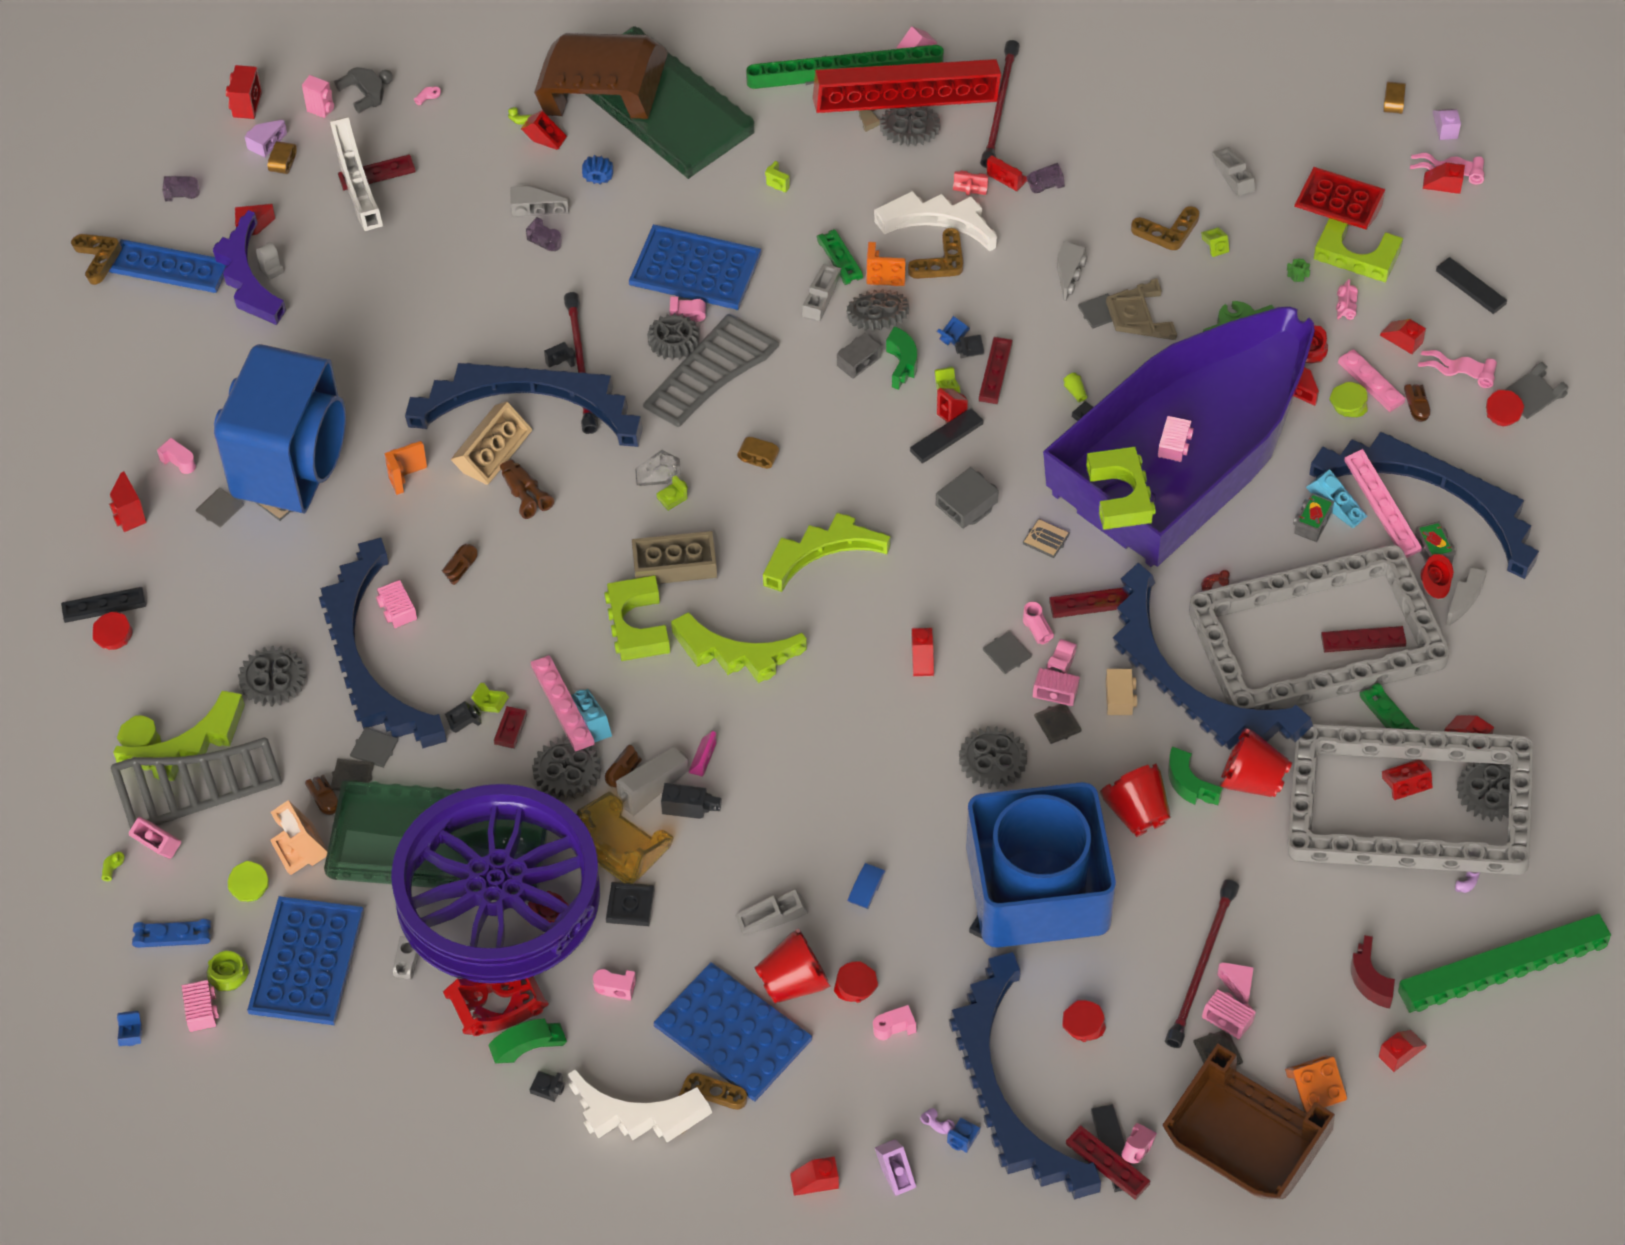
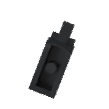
M664 783L661 798L662 814L701 819L704 817V813L721 810L722 799L707 793L706 788Z

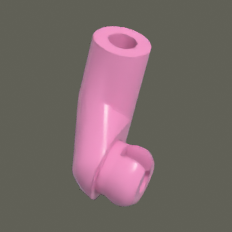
M438 86L425 87L414 98V101L417 105H421L427 99H436L440 96L441 89Z

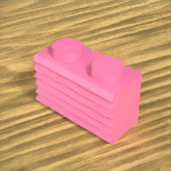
M309 75L304 81L302 89L307 112L325 118L333 111L334 103L332 100V90L329 85L330 82Z
M1167 416L1159 444V458L1162 457L1163 459L1181 462L1183 455L1188 454L1190 444L1187 443V440H1192L1194 428H1190V420Z
M400 580L377 588L378 596H376V601L380 608L384 607L385 611L383 613L387 623L392 622L394 628H397L413 620L416 621L415 607Z
M1039 668L1032 697L1073 706L1079 688L1080 677L1072 674H1063L1062 672L1059 673L1058 671L1055 672L1046 668Z
M141 817L137 818L129 831V836L157 854L169 859L174 856L181 844V840Z
M208 980L181 985L189 1031L193 1032L215 1027V1019L219 1018L217 1005L213 1006L212 1001L216 999L214 986L210 987Z
M1217 989L1212 998L1206 1003L1202 1018L1225 1030L1226 1033L1233 1035V1037L1240 1039L1253 1023L1256 1011L1250 1005L1242 1004L1234 999L1230 993Z

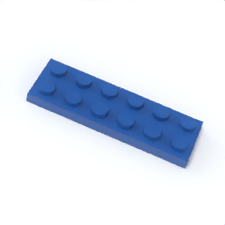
M121 239L119 242L122 246L121 252L109 270L110 273L217 293L224 277L223 273L226 265L216 262L215 257Z

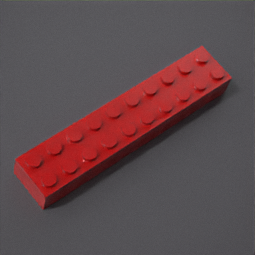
M997 59L815 70L813 102L816 113L997 102L1001 71Z

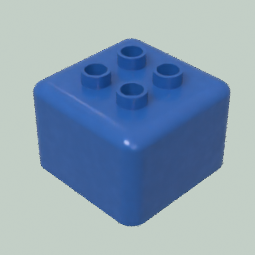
M257 344L252 347L238 377L233 379L229 389V396L223 408L218 410L214 421V436L229 492L234 498L303 514L307 512L319 483L325 482L330 477L337 464L345 435L346 408L343 399L338 395L330 359L263 344Z
M1085 782L984 793L975 795L970 799L968 803L966 850L981 936L987 945L1000 948L1103 935L1110 929L1116 879L1099 795L1093 785Z

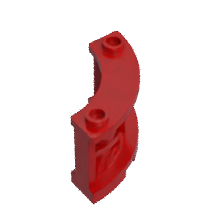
M534 976L526 978L527 984L522 986L521 980L506 983H480L457 978L443 991L445 998L451 999L464 1026L462 1029L463 1033L473 1036L507 1029L532 1016L540 1015L543 1009L549 1005ZM506 986H509V987H508V990H502V989H501V988H504V987H506ZM531 990L534 998L524 1004L523 1002L529 1000L530 995L521 993ZM494 992L503 998L511 997L503 1013H496L482 1007L486 1004L489 993Z

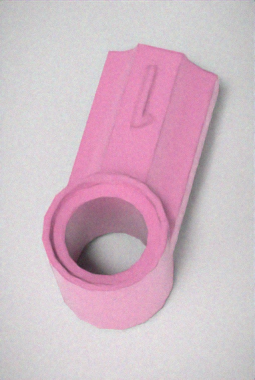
M1037 602L1027 603L1024 606L1023 612L1024 625L1029 627L1037 644L1043 645L1054 638V634L1042 614L1041 605Z

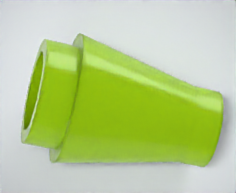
M1074 372L1063 379L1064 387L1073 395L1078 403L1088 398L1080 375Z

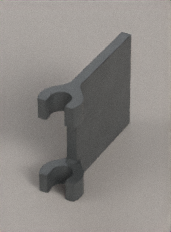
M1543 362L1537 364L1530 373L1505 389L1514 392L1520 397L1524 404L1522 415L1526 419L1556 399L1564 398L1568 394L1566 391L1568 386L1564 382H1561L1555 389H1552L1542 379L1547 374L1545 369L1548 367Z

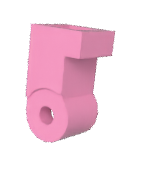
M670 297V316H673L674 313L680 316L683 313L684 318L690 317L691 321H703L706 317V303L701 299L689 301L678 300V297Z
M170 438L157 449L159 459L165 465L170 461L179 467V470L184 474L192 473L196 469L193 453L174 439Z
M1060 639L1053 656L1048 661L1047 669L1054 670L1053 667L1061 669L1063 674H1067L1073 662L1077 644Z
M600 969L594 973L593 985L597 993L621 999H632L636 984L634 971L626 970L625 975L610 973L605 969Z
M909 1005L878 1015L873 1020L874 1035L880 1040H887L892 1034L905 1030L908 1035L916 1033V1022Z
M1136 1123L1130 1137L1127 1138L1121 1154L1122 1158L1130 1163H1139L1151 1150L1157 1133Z

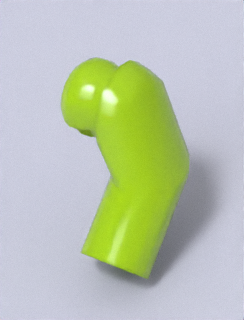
M516 107L508 109V118L518 125L524 124L528 117L531 116L520 115Z
M117 851L104 860L102 880H112L113 870L124 862L125 856L122 852Z

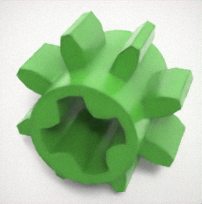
M1293 259L1292 264H1287V277H1291L1294 282H1304L1305 277H1310V264L1306 263L1304 259Z

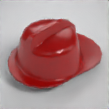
M1435 554L1428 558L1420 573L1421 581L1428 594L1437 599H1443L1448 595L1454 573L1453 566L1448 558L1440 554Z

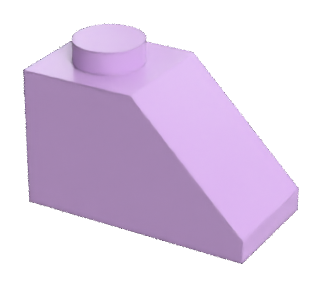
M1433 110L1439 140L1458 139L1461 126L1458 110Z
M278 120L256 124L246 133L247 149L266 157L273 150L276 141L280 142L287 135L285 121Z
M895 1139L875 1147L881 1169L894 1195L897 1196L916 1188L904 1147Z

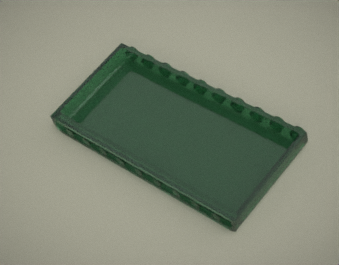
M636 26L622 33L646 35L641 28ZM669 52L648 119L631 118L621 95L585 94L687 179L754 134V120L751 116L746 115L737 105L731 103L726 96L721 95L713 86L706 83L701 76L696 75L688 66L682 64L676 56H672Z
M356 780L342 781L324 865L325 875L334 880L392 885L391 874L394 855L408 827L431 805L462 789L426 788L418 785L402 786L400 784L390 785L378 782L365 783ZM497 820L494 840L495 849L505 850L513 833L515 820ZM489 821L474 823L450 833L462 840L480 857L489 854ZM522 821L520 842L514 859H518L533 849L546 844L548 830ZM440 843L435 851L447 859L468 864L461 854L445 843ZM425 860L414 872L412 886L435 888L439 885L463 879L448 874ZM543 861L538 863L533 868L543 866ZM539 883L531 885L539 889Z

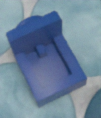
M953 316L943 330L938 329L937 333L941 336L939 339L946 345L951 343L955 346L957 339L961 336L964 337L970 328Z
M139 1011L118 1013L119 1046L141 1044L143 1028Z

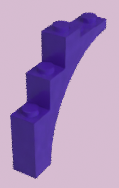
M248 210L245 216L240 218L239 225L236 230L231 232L229 239L222 237L214 245L213 253L216 262L226 265L223 273L226 285L237 289L234 294L236 307L277 325L286 312L284 300L267 291L254 277L248 264V246L251 235L257 225L255 213Z

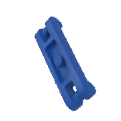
M201 919L195 922L156 924L137 922L133 924L135 936L132 938V945L141 948L208 944L211 939L209 934L211 921L209 919ZM195 931H200L198 935H195ZM143 934H150L149 937H143Z

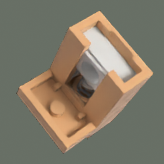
M289 800L271 811L273 818L284 831L270 841L290 875L307 864L314 866L330 855L313 823Z

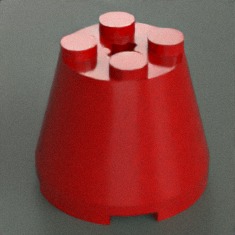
M1245 728L1239 736L1240 742H1237L1230 753L1221 775L1224 780L1220 782L1219 786L1233 791L1275 797L1277 792L1280 793L1285 781L1282 778L1285 773L1289 772L1292 762L1257 733Z
M1157 763L1153 764L1152 768L1148 764L1128 772L1115 781L1113 786L1107 784L1099 792L1104 802L1136 837L1145 834L1147 829L1152 826L1154 829L1165 825V821L1171 818L1161 771Z
M800 929L790 933L754 967L764 982V988L775 1004L821 992L831 987L825 972Z

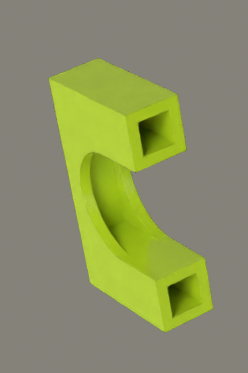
M1329 218L1316 244L1314 259L1386 283L1400 254L1403 238L1385 232L1375 251L1368 254H1356L1347 250L1342 243L1347 234L1348 224Z
M1135 447L1087 453L1086 467L1090 482L1120 479L1129 483L1134 489L1126 497L1100 501L1099 516L1103 530L1152 523L1155 505L1154 502H1150V487L1145 484L1147 480L1146 472L1141 469L1142 458L1140 454L1137 455Z
M649 576L607 583L608 592H604L605 602L610 604L611 607L607 609L609 621L613 620L614 625H611L612 637H617L614 647L616 654L620 653L621 661L670 653L666 625L639 629L629 626L623 620L625 615L634 608L660 603L656 577Z

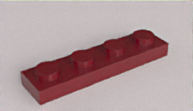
M410 154L362 166L368 184L415 172ZM338 172L343 191L348 190L343 173Z
M999 337L993 338L979 394V402L998 405L1013 340Z
M1122 588L1049 597L1052 617L1061 618L1117 610V607L1129 596Z
M1403 626L1321 632L1324 653L1406 647L1407 644Z
M1080 1125L1066 1140L1068 1147L1088 1163L1094 1162L1098 1171L1136 1200L1150 1185L1151 1181L1083 1126Z

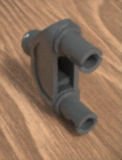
M356 67L349 70L347 75L335 80L334 84L338 91L352 84L358 87L366 96L353 102L355 110L360 113L371 106L377 107L381 105L384 93L382 83L389 84L393 79V75L389 70H382L379 76H377L371 69Z

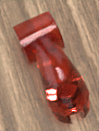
M1222 570L1219 574L1206 576L1202 580L1201 590H1211L1216 581H1219V584L1222 586L1229 585V571Z

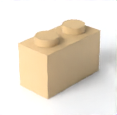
M1107 669V715H1132L1133 707H1137V694H1133V690H1136V677H1132V669Z

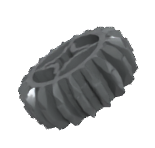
M668 313L666 317L660 316L659 320H654L653 325H650L647 333L648 345L651 347L652 352H656L658 357L663 355L664 360L668 357L672 361L674 358L680 360L681 356L687 357L698 346L700 340L699 329L695 321H691L690 317L684 318L683 313L680 316H677L676 313L673 316H669Z

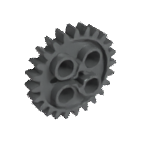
M927 106L923 108H890V111L886 110L885 114H882L880 131L883 132V136H887V140L893 139L892 143L898 141L900 146L903 143H906L908 147L910 143H913L914 146H917V143L924 145V141L930 142V138L935 139V135L939 134L940 118L937 117V113H933V109L927 110ZM912 116L911 133H908L909 117Z
M882 289L880 292L874 290L873 293L866 291V295L859 294V298L854 297V301H849L846 310L849 323H852V326L857 325L858 329L864 327L865 331L869 328L872 331L879 328L881 331L883 327L890 329V325L897 326L896 322L902 323V319H906L907 314H909V303L907 297H903V294L898 295V291L891 293V290L884 292V289Z
M271 646L270 651L263 647L262 653L255 650L256 656L249 654V661L243 660L244 667L239 668L241 674H238L239 685L243 695H247L248 700L253 699L254 704L261 701L262 706H265L267 702L270 703L271 707H273L274 702L281 705L282 700L289 702V696L296 698L295 691L301 692V685H305L306 669L302 658H298L296 652L291 654L289 648L283 652L282 646L278 650ZM271 662H274V664H273V669H274V673H273L274 689L271 691V681H270V680L272 679Z
M987 726L986 732L979 728L978 734L971 732V738L965 737V743H961V750H959V765H961V771L966 772V778L972 777L973 784L980 781V787L986 783L988 784V789L992 787V784H995L996 788L999 789L1001 783L1008 787V781L1015 783V777L1021 778V772H1025V765H1027V750H1024L1025 744L1020 743V737L1014 738L1013 731L1006 734V728L1000 732L998 731V726L995 727L994 731H991L990 727Z
M566 737L565 742H562L560 738H558V743L556 744L550 741V747L543 745V752L537 751L538 758H534V765H532L534 780H536L537 786H541L542 792L548 790V795L550 796L555 793L556 799H559L561 795H564L565 800L568 799V795H572L576 799V793L584 796V789L590 792L591 785H597L596 779H600L601 764L600 757L597 756L596 750L592 751V746L575 752L568 737Z
M1473 763V766L1468 764L1466 770H1462L1461 776L1458 778L1456 791H1458V798L1462 799L1461 805H1467V812L1474 810V817L1482 814V820L1489 816L1491 822H1493L1494 817H1497L1499 821H1502L1503 815L1508 818L1509 791L1504 789L1509 790L1510 788L1509 764Z

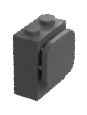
M970 467L936 493L935 505L964 529L968 525L978 523L992 511V507L998 503L999 490L993 483L990 484L980 472H976Z

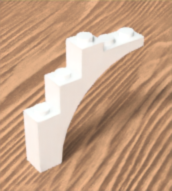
M344 116L329 120L341 172L345 177L349 195L353 200L358 221L364 231L383 227L379 208L373 198L362 167L349 117Z
M912 191L874 210V222L884 234L910 226H942L954 228L971 236L989 251L996 248L997 234L988 227L984 218L981 217L982 207L972 197L952 205L949 199L940 194L923 203L922 199L917 197Z
M576 1070L568 1074L571 1080L568 1084L575 1095L579 1093L582 1097L580 1103L585 1109L583 1115L586 1119L583 1124L590 1134L594 1132L598 1138L618 1126L623 1135L628 1134L632 1141L653 1128L658 1138L663 1136L665 1141L669 1142L712 1114L708 1102L697 1087L669 1100L652 1103H633L614 1099L597 1091Z

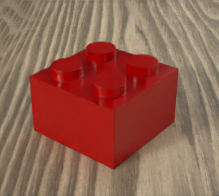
M235 65L234 71L230 73V85L226 87V97H229V110L232 111L234 118L255 119L262 95L258 69L254 66Z

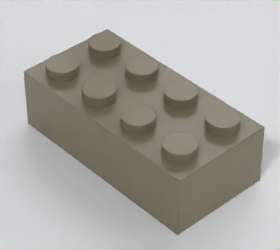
M712 531L632 539L635 579L655 576L657 584L717 578Z

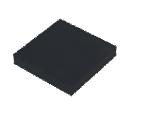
M611 882L606 923L649 927L655 890L654 885Z

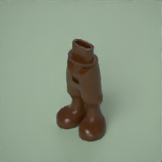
M511 459L500 465L502 476L510 488L511 494L521 499L519 513L522 518L529 519L533 517L537 506L542 511H547L553 506L554 499L552 495L538 488V481L521 467L519 463H515ZM527 491L532 493L535 500L527 493Z

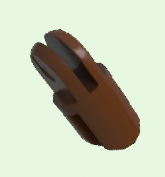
M1411 384L1405 385L1404 392L1413 419L1418 422L1426 421L1431 414L1424 386H1419L1418 384L1412 386Z
M472 544L462 545L441 570L445 573L451 584H457L476 560V547Z
M627 745L606 771L605 782L610 787L617 788L616 781L635 770L642 761V758L632 745Z
M321 775V779L318 776L314 777L313 782L311 779L306 780L305 785L319 810L325 815L337 813L339 800L325 775Z

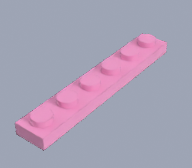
M1362 449L1345 457V463L1394 545L1403 550L1406 558L1422 550L1421 545L1364 450Z
M550 655L530 662L531 668L574 751L576 752L595 745L594 739Z

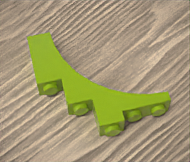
M836 513L828 531L821 527L809 525L800 543L781 537L763 573V586L782 592L789 580L800 569L825 555L840 551L865 550L888 554L890 550V536L868 530L862 526H856L855 518L846 514Z
M689 612L671 621L673 635L697 667L709 663L714 658L727 675L738 672L746 666L758 683L771 679L776 674L777 665H782L788 659L799 656L807 650L806 637L803 633L775 642L747 643L727 639L709 631L698 623Z
M221 691L215 705L199 723L180 736L168 741L149 746H116L113 752L116 762L118 763L133 757L159 758L205 754L210 743L216 746L230 747L245 706L242 694ZM141 765L143 770H152L154 778L160 780L155 766ZM164 765L169 781H175L179 771L178 765Z

